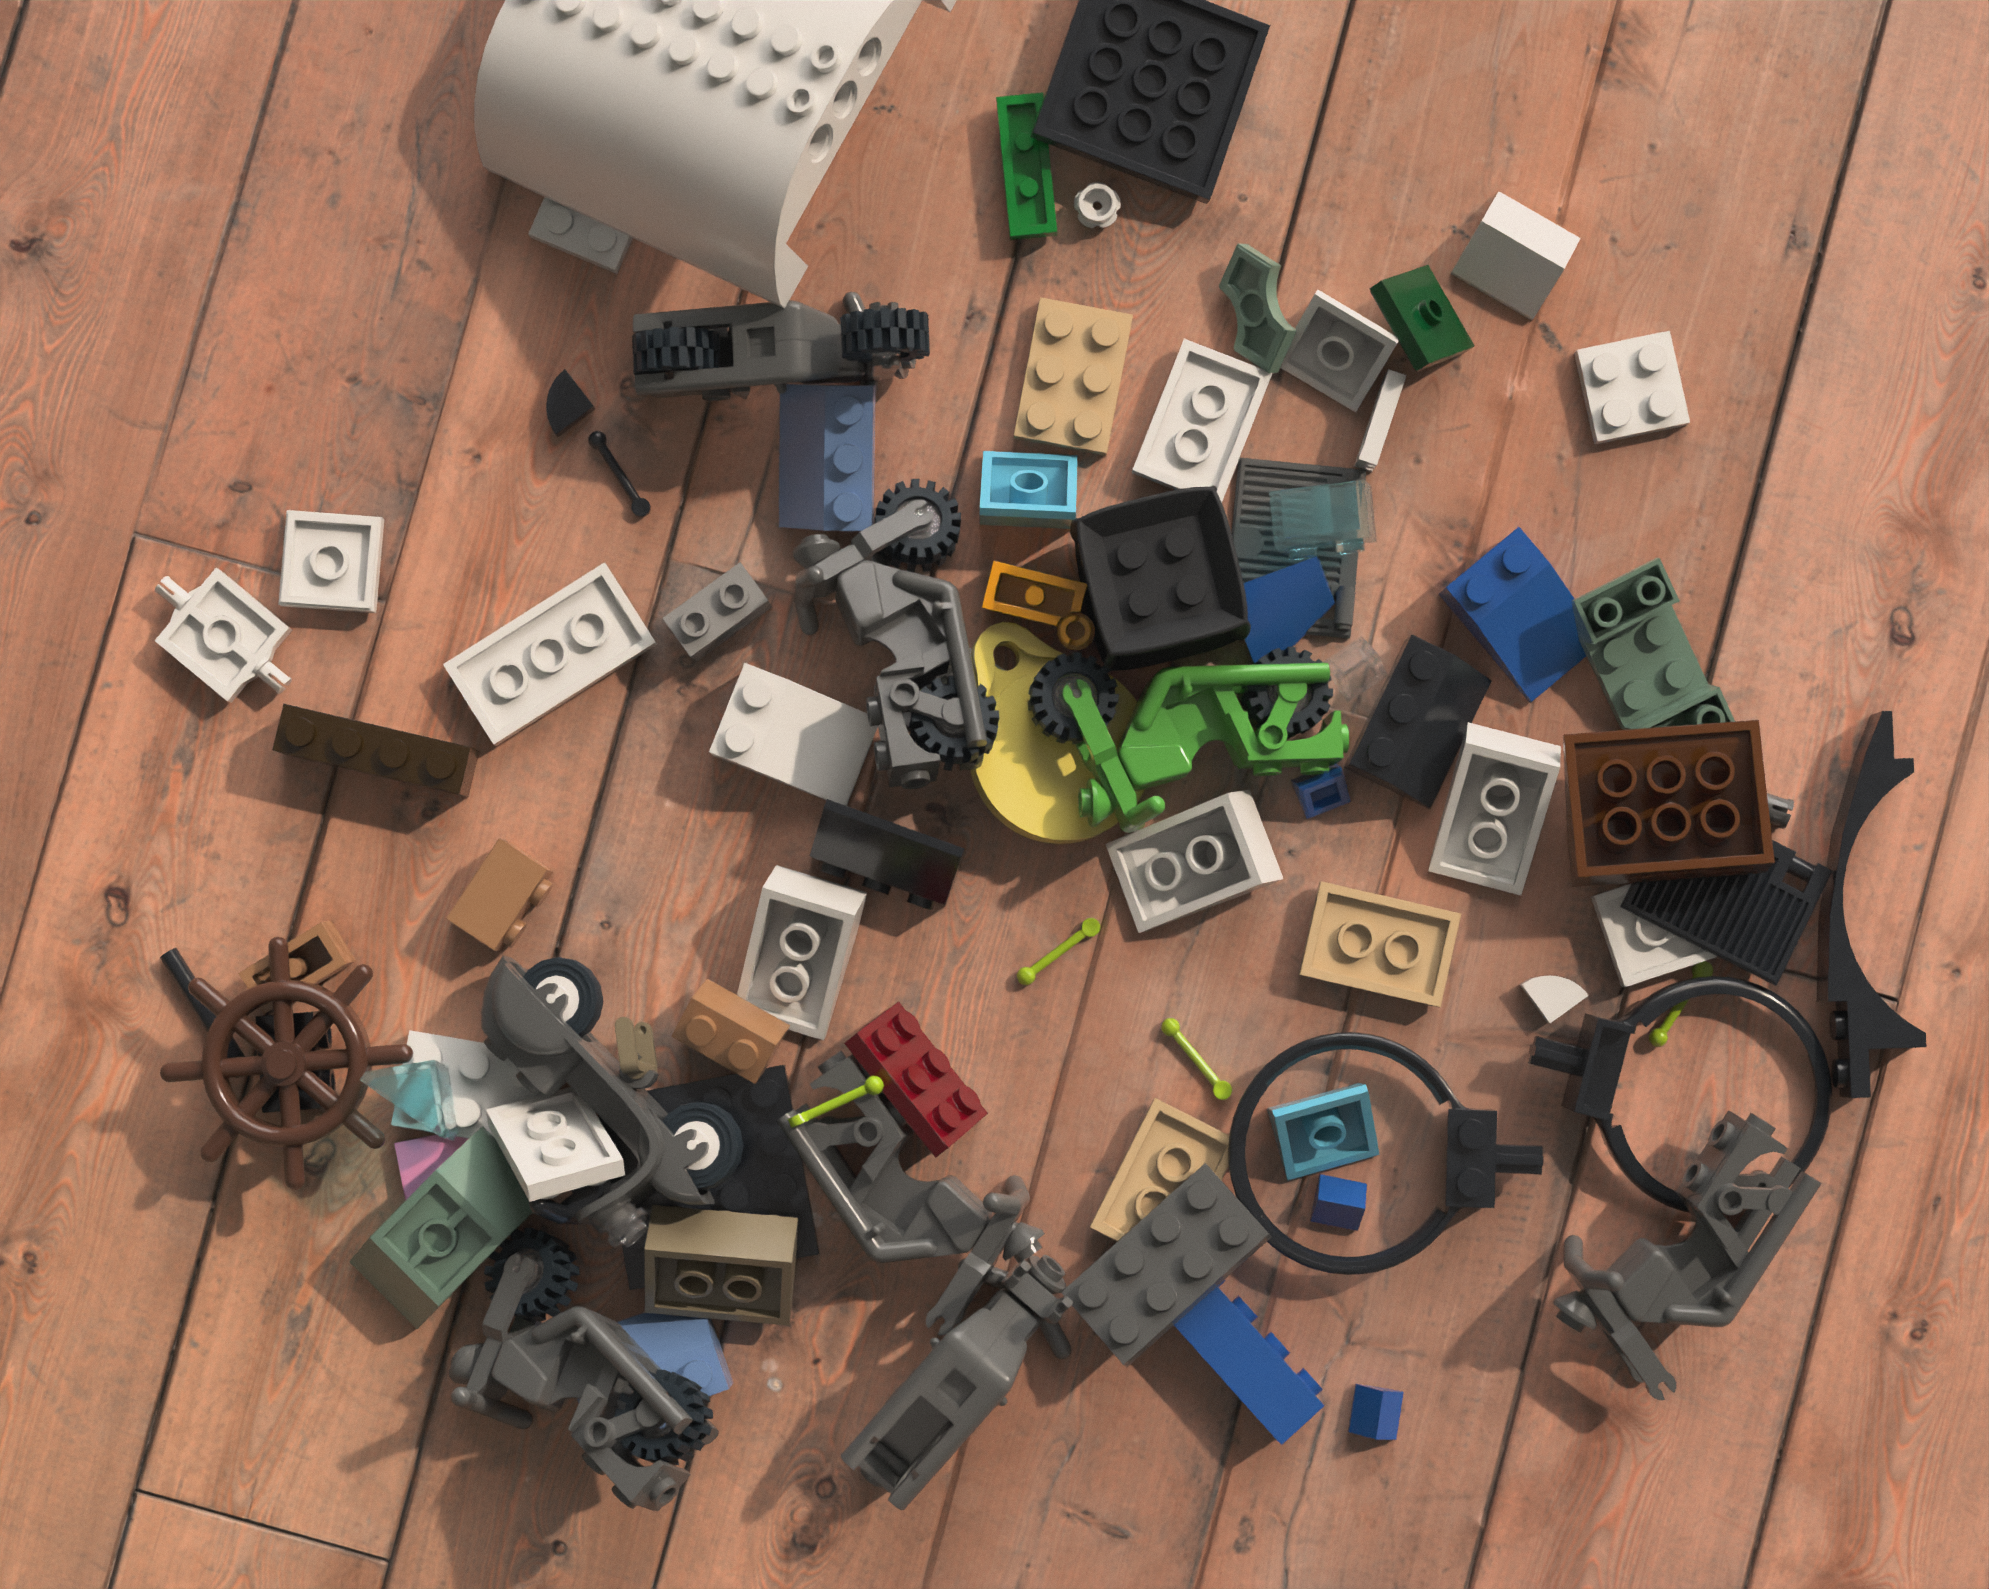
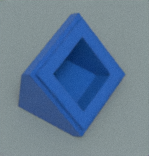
M1338 764L1329 766V773L1302 775L1291 779L1306 819L1351 802L1344 772Z
M1319 1174L1310 1221L1358 1231L1366 1208L1367 1183Z
M1355 1383L1348 1432L1375 1440H1396L1404 1392Z

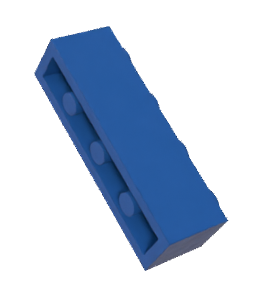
M1224 1280L1174 1326L1282 1445L1324 1407L1323 1403L1316 1396L1323 1389L1304 1368L1297 1374L1284 1361L1290 1352L1272 1332L1263 1337L1251 1323L1258 1316L1239 1295L1231 1302L1219 1288L1225 1282Z

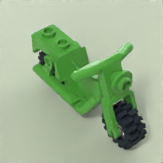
M1287 647L1285 650H1280V648L1274 649L1269 654L1261 657L1254 665L1180 666L1161 669L1145 685L1117 750L1106 726L1116 713L1115 706L1119 702V694H1115V688L1118 685L1115 678L1110 679L1108 675L1110 669L1105 668L1104 665L1101 667L1096 663L1097 658L1091 655L1088 658L1081 657L1082 653L1073 652L1071 656H1066L1065 653L1058 655L1054 660H1049L1034 677L1028 692L1030 695L1028 710L1033 712L1032 721L1035 726L1039 724L1044 729L1042 733L1047 737L1050 735L1056 737V742L1064 744L1066 741H1072V744L1076 745L1084 765L1090 772L1092 771L1095 779H1088L1087 788H1079L1078 792L1080 817H1088V823L1091 827H1096L1112 813H1115L1122 831L1131 833L1143 829L1146 822L1163 813L1165 802L1161 797L1153 796L1137 805L1135 791L1182 779L1192 770V760L1195 753L1201 746L1210 741H1223L1234 766H1237L1238 769L1253 768L1254 776L1282 774V767H1300L1301 774L1304 775L1329 773V766H1334L1344 758L1343 753H1347L1349 749V730L1347 724H1342L1341 710L1333 711L1322 720L1323 715L1328 712L1331 706L1328 704V701L1333 697V688L1328 687V683L1332 680L1329 664L1323 663L1320 659L1313 661L1310 658L1311 652L1303 650L1299 653L1296 652V647ZM1235 694H1243L1241 702L1242 705H1247V712L1243 711ZM1252 718L1258 723L1255 726L1257 728L1255 732L1249 721ZM1322 720L1320 731L1316 735L1306 739L1287 741V738L1307 732Z

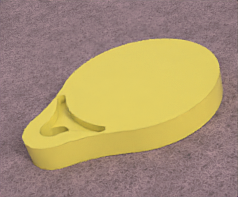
M1001 622L990 626L976 639L970 653L977 688L980 684L987 688L986 697L988 698L993 695L996 701L995 711L999 710L998 730L993 748L989 754L984 753L981 767L971 770L975 787L981 799L992 814L1005 826L1035 841L1069 844L1085 841L1104 833L1118 823L1115 813H1112L1096 827L1089 826L1088 817H1080L1079 788H1087L1088 779H1095L1092 771L1090 772L1084 765L1076 745L1072 744V741H1066L1064 744L1056 742L1057 738L1052 735L1049 737L1045 736L1042 733L1044 729L1039 724L1035 726L1032 721L1034 716L1032 710H1028V701L1030 700L1028 692L1034 677L1049 660H1054L1062 653L1051 648L1028 629L1016 623ZM1006 646L1015 653L1016 665L1013 669L1006 671L995 666L993 651L996 647ZM1071 678L1056 682L1052 689V700L1055 690V698L1059 692L1062 695V689L1066 683L1070 688L1077 690L1076 682H1063ZM1116 680L1118 686L1115 688V694H1119V702L1115 706L1116 713L1113 719L1106 726L1116 750L1137 704L1133 695L1118 680ZM1145 789L1135 791L1137 796V802L1139 801Z

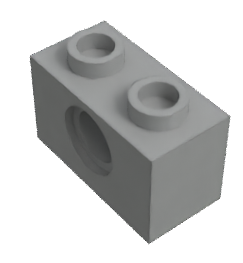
M739 562L663 617V620L696 663L768 611L772 606L747 570Z

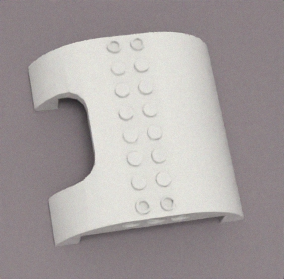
M505 0L487 40L478 72L474 100V128L478 152L483 166L488 171L785 309L808 268V265L786 242L921 1L951 12L957 0Z

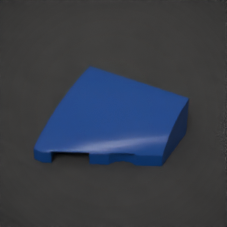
M1317 556L1243 583L1247 601L1248 621L1251 625V631L1245 642L1254 664L1274 649L1280 648V650H1285L1287 647L1295 646L1306 635L1311 626L1318 619H1321L1335 604L1320 559Z

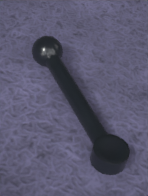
M601 431L592 432L588 437L589 445L594 449H598L632 501L631 509L633 513L638 517L647 516L651 511L650 503L646 499L640 498L607 447L606 435Z

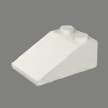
M744 663L709 753L714 757L824 800L829 799L847 806L878 725L870 726L867 713L788 679Z
M1468 722L1453 772L1428 871L1521 895L1559 773L1561 746Z
M1250 790L1226 793L1106 844L1138 933L1221 904L1283 879Z
M776 865L762 887L737 996L789 1024L788 1030L824 1040L856 939L867 892Z

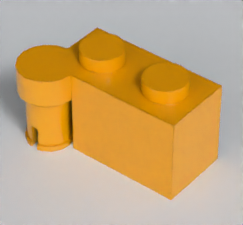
M993 561L982 608L1058 627L1057 635L1060 642L1071 650L1080 651L1085 649L1095 638L1093 621L1081 613L1088 588L1086 583Z

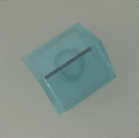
M429 1060L367 1071L360 1078V1081L439 1137L453 1141L458 1135L447 1065L437 1060Z

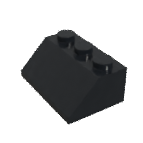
M1413 634L1404 641L1344 768L1430 809L1462 744L1467 723H1472L1492 680L1456 655Z
M827 799L810 857L819 860L817 870L844 879L846 871L864 877L862 886L886 895H889L891 887L909 893L908 903L934 911L936 903L944 906L947 905L965 856V849Z

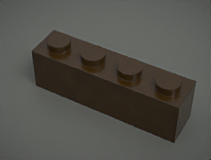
M283 704L272 749L273 751L297 758L469 797L479 751L472 747L288 704Z

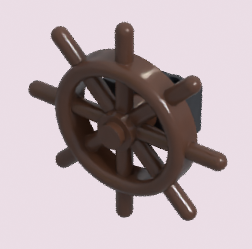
M274 937L268 944L271 982L247 989L229 1001L203 978H194L190 981L188 985L190 994L217 1017L206 1036L202 1060L167 1063L162 1066L160 1076L166 1082L203 1080L211 1104L224 1120L200 1150V1156L204 1161H216L238 1134H241L257 1143L283 1147L285 1183L288 1188L298 1190L305 1184L304 1144L322 1139L344 1125L370 1148L378 1149L384 1145L385 1135L359 1113L357 1109L367 1092L372 1066L408 1063L413 1057V1050L407 1044L371 1047L363 1023L350 1006L352 1001L372 979L373 971L370 966L366 964L358 965L335 992L314 983L291 980L288 943L282 937ZM292 1000L311 1005L319 1009V1011L293 1013ZM272 1002L273 1015L255 1016L256 1023L248 1017L254 1010ZM333 1024L339 1029L346 1049L325 1050L332 1047L331 1026ZM236 1032L256 1049L258 1056L227 1058L233 1034ZM348 1068L344 1087L340 1095L336 1093L333 1069ZM260 1075V1080L240 1102L232 1090L229 1078ZM261 1108L262 1113L280 1112L281 1125L269 1123L255 1115ZM319 1108L327 1110L315 1120L301 1125L300 1110Z

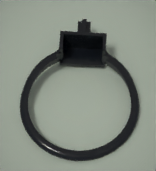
M1706 976L1682 980L1652 993L1619 1019L1610 1020L1585 1013L1577 1046L1535 1036L1533 1044L1529 1048V1064L1569 1074L1561 1106L1573 1112L1592 1116L1595 1119L1610 1156L1630 1182L1652 1199L1670 1208L1687 1213L1690 1212L1676 1191L1655 1180L1638 1162L1629 1147L1622 1126L1612 1125L1614 1114L1610 1112L1630 1034H1635L1638 1022L1647 1027L1658 1016L1678 1003L1709 994L1740 996L1766 1006L1784 1019L1803 1042L1809 1054L1808 1058L1815 1081L1813 1119L1802 1147L1791 1161L1801 1169L1790 1186L1794 1184L1801 1171L1805 1172L1820 1149L1829 1125L1832 1108L1831 1075L1828 1061L1817 1035L1806 1019L1789 1002L1773 991L1743 979Z
M1355 1032L1332 1033L1304 1040L1281 1052L1268 1062L1253 1078L1238 1103L1233 1116L1228 1143V1165L1235 1195L1271 1235L1272 1238L1267 1242L1281 1254L1301 1265L1322 1272L1342 1275L1378 1272L1409 1260L1429 1246L1444 1231L1451 1219L1461 1209L1466 1207L1495 1208L1496 1173L1542 1175L1544 1156L1543 1146L1496 1144L1497 1111L1463 1106L1438 1071L1414 1051L1384 1037ZM1333 1050H1362L1390 1058L1414 1073L1429 1089L1439 1106L1448 1101L1450 1107L1448 1109L1445 1211L1436 1206L1425 1222L1409 1237L1384 1251L1364 1256L1342 1257L1320 1253L1306 1248L1286 1236L1270 1221L1258 1204L1252 1191L1246 1168L1245 1146L1249 1123L1260 1098L1269 1085L1280 1074L1297 1062L1310 1056Z

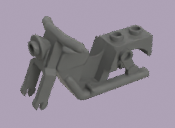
M840 1051L818 1066L822 1075L811 1082L810 1086L813 1090L823 1086L835 1088L845 1094L864 1085L870 1075L853 1054L846 1058L843 1052ZM883 1092L878 1095H870L868 1093L853 1100L865 1116L847 1118L827 1116L820 1120L813 1118L797 1127L791 1128L787 1119L809 1110L810 1107L806 1103L797 1110H792L778 1119L776 1122L871 1260L878 1263H890L967 1253L971 1250L935 1307L926 1316L928 1329L937 1321V1317L938 1319L941 1317L945 1319V1323L941 1325L938 1335L947 1334L965 1317L968 1306L992 1271L1003 1250V1259L1005 1261L1014 1257L1019 1263L1042 1248L1037 1239L1045 1234L1043 1230L1023 1222H1016L1030 1201L1029 1192L1021 1177L1013 1175L1006 1180L1005 1187L1009 1195L989 1193L984 1197L983 1202L955 1176L949 1175L941 1180L921 1181L909 1177L902 1170L899 1155L912 1137L914 1130ZM859 1143L862 1146L870 1147L878 1143L865 1164L862 1165L863 1168L857 1177L835 1146Z
M1728 1110L1724 1118L1712 1129L1708 1143L1697 1160L1686 1169L1682 1183L1676 1190L1677 1195L1695 1219L1694 1230L1686 1240L1678 1244L1666 1246L1654 1245L1646 1238H1639L1606 1271L1594 1270L1583 1260V1241L1579 1236L1570 1235L1564 1242V1267L1581 1291L1578 1292L1576 1290L1554 1300V1305L1560 1309L1556 1317L1578 1332H1582L1585 1326L1595 1330L1598 1323L1603 1333L1627 1365L1630 1375L1636 1381L1645 1383L1647 1392L1657 1400H1665L1662 1391L1658 1388L1659 1383L1664 1382L1675 1393L1676 1380L1666 1371L1630 1319L1641 1322L1704 1327H1724L1729 1325L1739 1313L1822 1184L1801 1171L1792 1187L1788 1189L1801 1168L1782 1156L1770 1174L1764 1171L1740 1174L1751 1161L1760 1155L1770 1152L1785 1154L1788 1149L1771 1136L1776 1128L1753 1113H1750L1747 1119L1744 1120ZM1743 1209H1747L1735 1228L1731 1226L1722 1214L1723 1212L1727 1215H1735ZM1773 1213L1774 1215L1768 1222L1767 1226L1757 1239L1756 1243L1754 1244L1750 1252H1748V1249L1754 1242L1755 1238L1763 1228L1764 1224L1766 1223L1770 1215Z
M1031 1255L1027 1260L1024 1259L1016 1263L1010 1272L993 1267L984 1284L1000 1290L989 1299L982 1309L948 1332L941 1341L938 1338L930 1340L932 1351L916 1369L912 1370L907 1380L901 1383L880 1411L841 1454L842 1460L851 1469L855 1470L857 1466H860L862 1475L869 1483L878 1488L884 1487L891 1493L888 1501L899 1510L906 1509L996 1406H1005L1007 1404L1005 1396L1011 1390L1028 1348L1026 1342L1039 1327L1057 1358L1066 1359L1070 1356L1071 1345L1058 1321L1062 1317L1061 1315L1070 1308L1073 1301L1066 1295L1062 1298H1056L1052 1295L1061 1293L1066 1288V1283L1062 1278L1065 1275V1271L1059 1263L1047 1255H1043L1041 1258ZM966 1258L962 1259L959 1262L958 1269L960 1268V1266Z

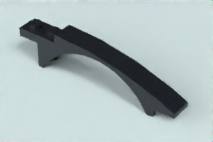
M1881 711L1870 715L1855 752L1831 833L1826 867L1831 869L1832 873L1822 892L1818 916L1816 1002L1836 1001V1011H1831L1829 1028L1831 1038L1837 1040L1838 1059H1833L1831 1075L1834 1087L1839 1088L1840 1097L1847 1098L1871 1097L1869 1049L1927 1047L1926 1033L1907 1022L1892 1010L1866 979L1849 942L1843 909V885L1846 866L1860 828L1879 801L1898 783L1914 773V758L1894 759L1892 711Z

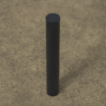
M173 948L163 954L160 959L208 1033L217 1016L190 994L188 985L195 976L178 949ZM232 1036L227 1058L246 1057Z

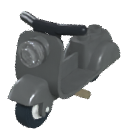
M503 955L491 973L484 991L481 1027L488 1036L483 1041L484 1044L500 1060L505 1061L508 1058L520 1070L516 1074L517 1079L534 1095H538L541 1091L545 1095L553 1096L567 1082L631 1149L638 1160L637 1167L614 1184L607 1180L601 1185H588L574 1189L572 1194L561 1203L552 1199L529 1202L531 1212L557 1224L592 1225L600 1234L603 1232L607 1233L609 1236L607 1241L613 1247L622 1243L626 1247H630L648 1229V1226L644 1223L649 1215L643 1207L637 1209L635 1205L646 1200L657 1191L670 1200L688 1205L714 1204L715 1202L709 1189L719 1186L732 1176L740 1164L743 1151L741 1130L731 1114L717 1105L703 1102L681 1105L669 1114L646 1091V1088L651 1087L659 1076L657 1073L658 1067L651 1025L646 1022H639L634 1027L632 1020L627 1017H620L616 1020L615 1034L619 1056L618 1061L591 1033L601 1016L604 1001L600 983L593 972L582 963L572 959L555 957L542 960L528 970L523 968L513 958Z

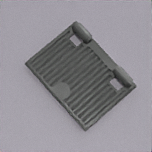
M1239 457L1232 537L1243 583L1317 556L1320 559L1331 593L1336 598L1333 620L1318 619L1306 632V635L1350 639L1355 605V585L1361 521L1364 509L1366 470ZM1332 484L1347 485L1344 507L1330 506Z

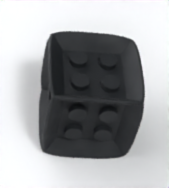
M1216 486L1191 487L1159 493L1104 507L1081 518L1072 520L1070 534L1075 542L1080 582L1086 583L1088 587L1085 604L1088 616L1095 626L1094 639L1105 668H1109L1110 671H1119L1157 665L1209 652L1233 643L1236 640H1244L1248 637L1251 625L1248 621L1245 588L1232 533Z

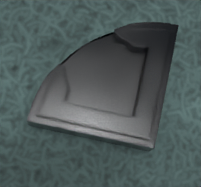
M566 369L556 377L549 389L546 403L547 417L557 437L561 436L595 410V407Z

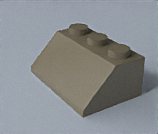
M653 1205L645 1244V1313L789 1326L797 1253L798 1218L738 1213L726 1210L715 1211L680 1206Z

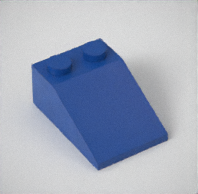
M1520 527L1510 533L1439 593V596L1530 703L1586 657L1578 638L1571 602L1574 600V597L1550 562Z

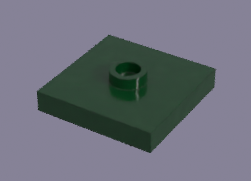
M1429 265L1381 280L1369 288L1370 293L1416 371L1462 355L1475 346Z

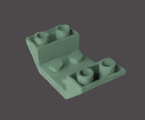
M1658 557L1571 601L1581 646L1622 730L1735 722L1720 687L1708 684L1672 607L1673 604L1680 600L1661 559Z
M482 1126L419 1186L369 1237L349 1261L416 1329L533 1213L529 1208V1200L496 1139Z

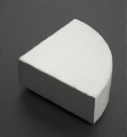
M1559 976L1534 977L1519 984L1549 1024L1589 996L1575 982Z

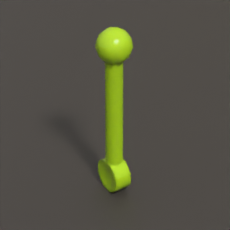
M1094 918L1085 919L1081 929L1031 967L1020 968L1017 972L1018 982L1022 985L1032 984L1037 973L1085 937L1096 936L1100 931L1099 921Z
M1707 961L1694 964L1692 967V978L1712 976V965ZM1689 999L1673 1006L1661 1026L1650 1032L1649 1041L1653 1046L1661 1047L1667 1043V1032Z
M1174 1018L1165 1019L1161 1025L1162 1032L1166 1036L1175 1039L1213 1086L1212 1090L1215 1097L1221 1100L1229 1098L1232 1094L1231 1085L1227 1081L1220 1080L1180 1032L1179 1022Z
M870 1076L866 1079L864 1085L787 1120L791 1128H794L868 1093L870 1095H878L883 1090V1081L878 1076Z

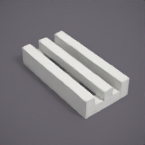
M1388 369L1383 377L1354 467L1372 473L1377 466L1407 375Z

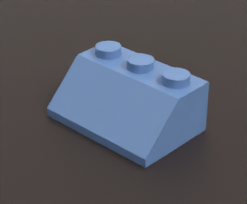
M787 384L786 392L780 394L779 527L823 531H862L874 524L876 385Z
M643 1312L617 1322L662 1370L674 1372L696 1382L702 1387L700 1391L708 1396L728 1390L732 1386L733 1380L712 1319Z

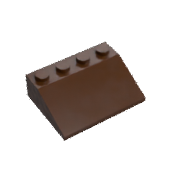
M1759 720L1563 735L1567 841L1572 887L1766 873L1775 863Z

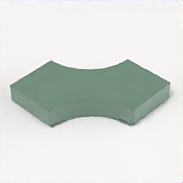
M1237 243L1219 284V288L1229 297L1236 312L1238 327L1233 348L1234 351L1266 372L1278 373L1297 332L1286 321L1278 304L1277 278L1281 265L1248 244Z

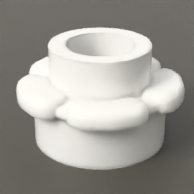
M1100 182L1088 184L1084 190L1077 193L1074 199V208L1079 213L1078 220L1088 228H1094L1095 226L1106 228L1112 225L1117 219L1116 211L1121 206L1117 192ZM1095 202L1101 203L1102 208L1100 210L1093 208Z

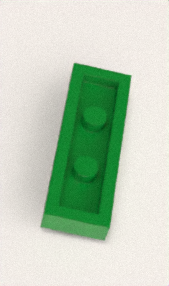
M1043 92L996 97L1010 241L1057 236L1049 145L1030 137L1044 99Z

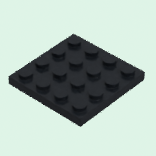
M1078 0L1030 137L1207 204L1213 194L1270 25L1206 0Z
M785 1064L766 1068L756 1084L738 1074H731L646 1090L668 1114L681 1105L693 1102H703L719 1106L731 1114L740 1128L743 1151L740 1164L732 1176L719 1186L709 1189L714 1199V1204L688 1205L670 1200L657 1191L628 1211L629 1215L631 1213H635V1215L619 1231L630 1290L645 1287V1244L653 1205L680 1206L715 1211L726 1210L738 1213L798 1218L796 1259L820 1254L804 1163L776 1122L782 1116L794 1110ZM599 1117V1120L623 1158L625 1175L610 1179L611 1183L614 1184L630 1174L637 1167L638 1160L631 1149Z

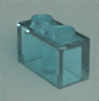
M1365 480L1269 492L1274 547L1281 553H1288L1290 560L1310 559L1317 556V549L1336 547V554L1359 553L1365 551V543L1377 542L1372 487Z

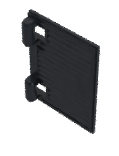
M1772 840L1775 863L1766 873L1631 883L1620 908L1777 986L1829 880L1832 870L1819 863L1813 865L1795 856L1796 851ZM1786 872L1807 882L1802 892L1782 882Z

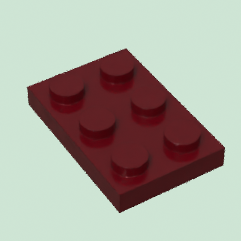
M899 1001L844 1043L870 1076L881 1078L884 1084L882 1092L935 1158L947 1150L988 1114L981 1105L975 1091L964 1084L950 1066L947 1056L932 1044L920 1029V1024L915 1016L906 1011Z

